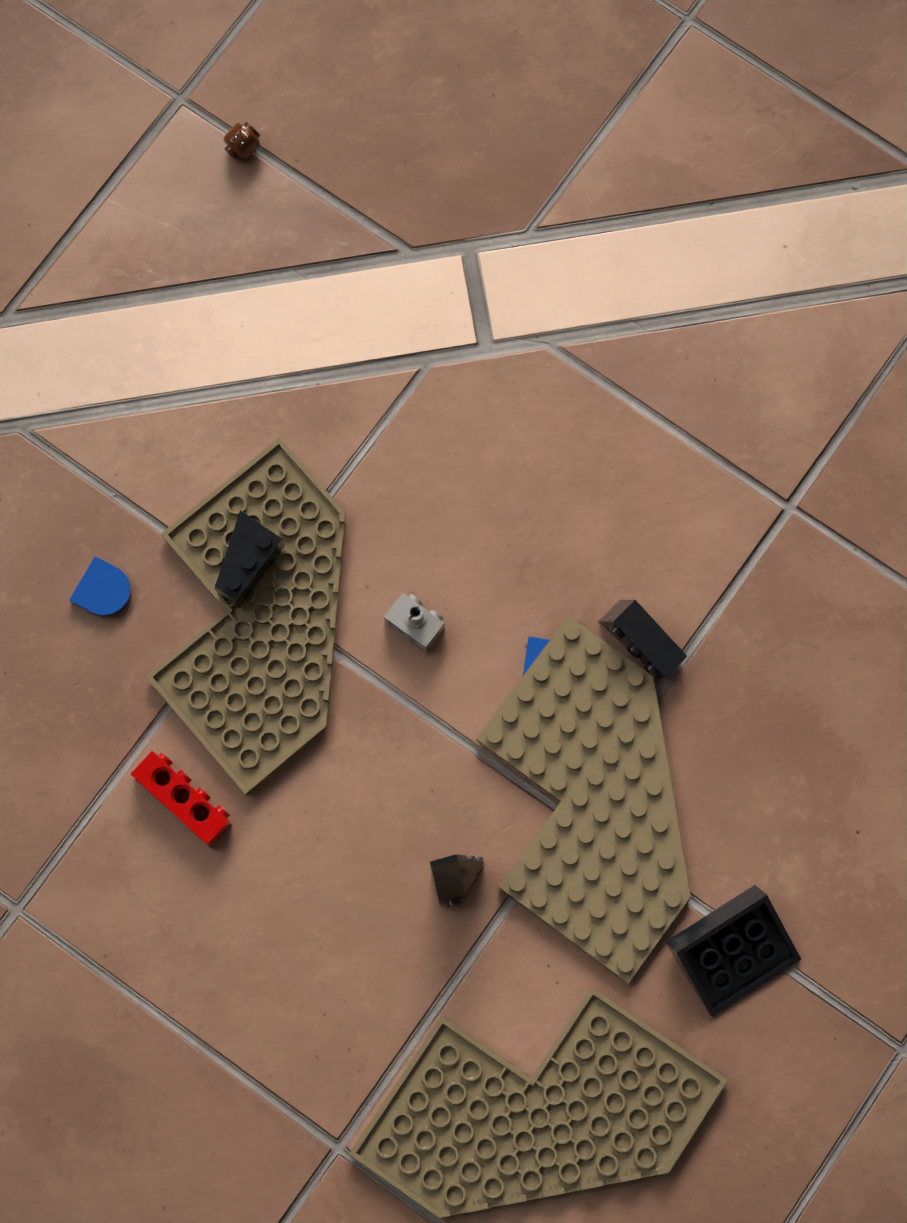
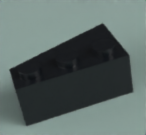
M241 510L215 584L217 593L238 608H240L285 547L281 537Z
M619 600L599 620L627 648L633 657L639 659L645 665L644 669L654 678L656 676L658 678H667L687 657L636 600Z

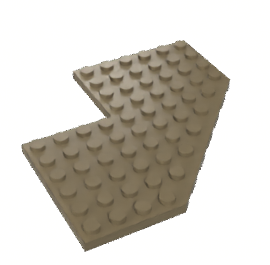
M280 438L275 440L161 533L163 539L225 611L145 676L246 796L327 728L346 514ZM241 510L281 537L285 547L240 608H238L217 593L215 584Z
M568 616L476 738L478 743L560 802L498 888L628 984L691 895L654 677L571 616Z
M592 987L532 1078L441 1016L349 1155L438 1218L666 1174L674 1166L728 1079Z

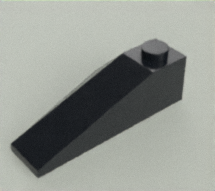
M455 854L430 861L431 875L439 905L445 904L446 908L461 904L460 899L466 898L484 866L483 857L475 858V856L467 857L466 855Z

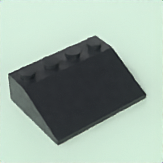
M756 885L666 941L677 964L711 1016L801 960L769 897Z

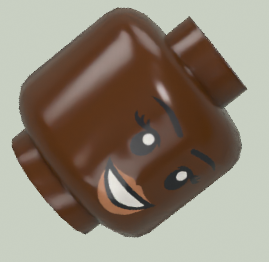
M247 122L244 124L236 123L223 138L227 145L224 150L234 159L237 157L247 159L259 147L260 141L258 138L260 134Z

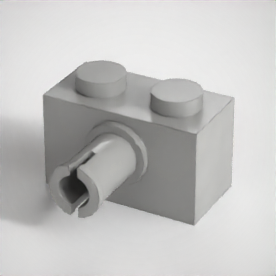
M402 593L384 616V621L388 626L426 653L445 629V624L442 621L443 617L432 609L429 612L421 606L423 603L414 595L410 594L408 597Z

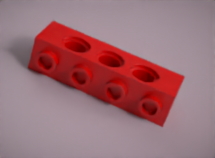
M151 751L130 774L211 848L232 825L227 819L230 814L220 805L214 808L208 802L211 797L200 787L195 790L190 786L189 783L192 780L182 770L176 773L170 767L173 762L162 752L157 755ZM169 774L170 782L165 786H159L157 783L159 776ZM180 792H189L190 797L186 803H177L176 798ZM200 809H207L209 811V816L204 821H197L195 818L197 811Z

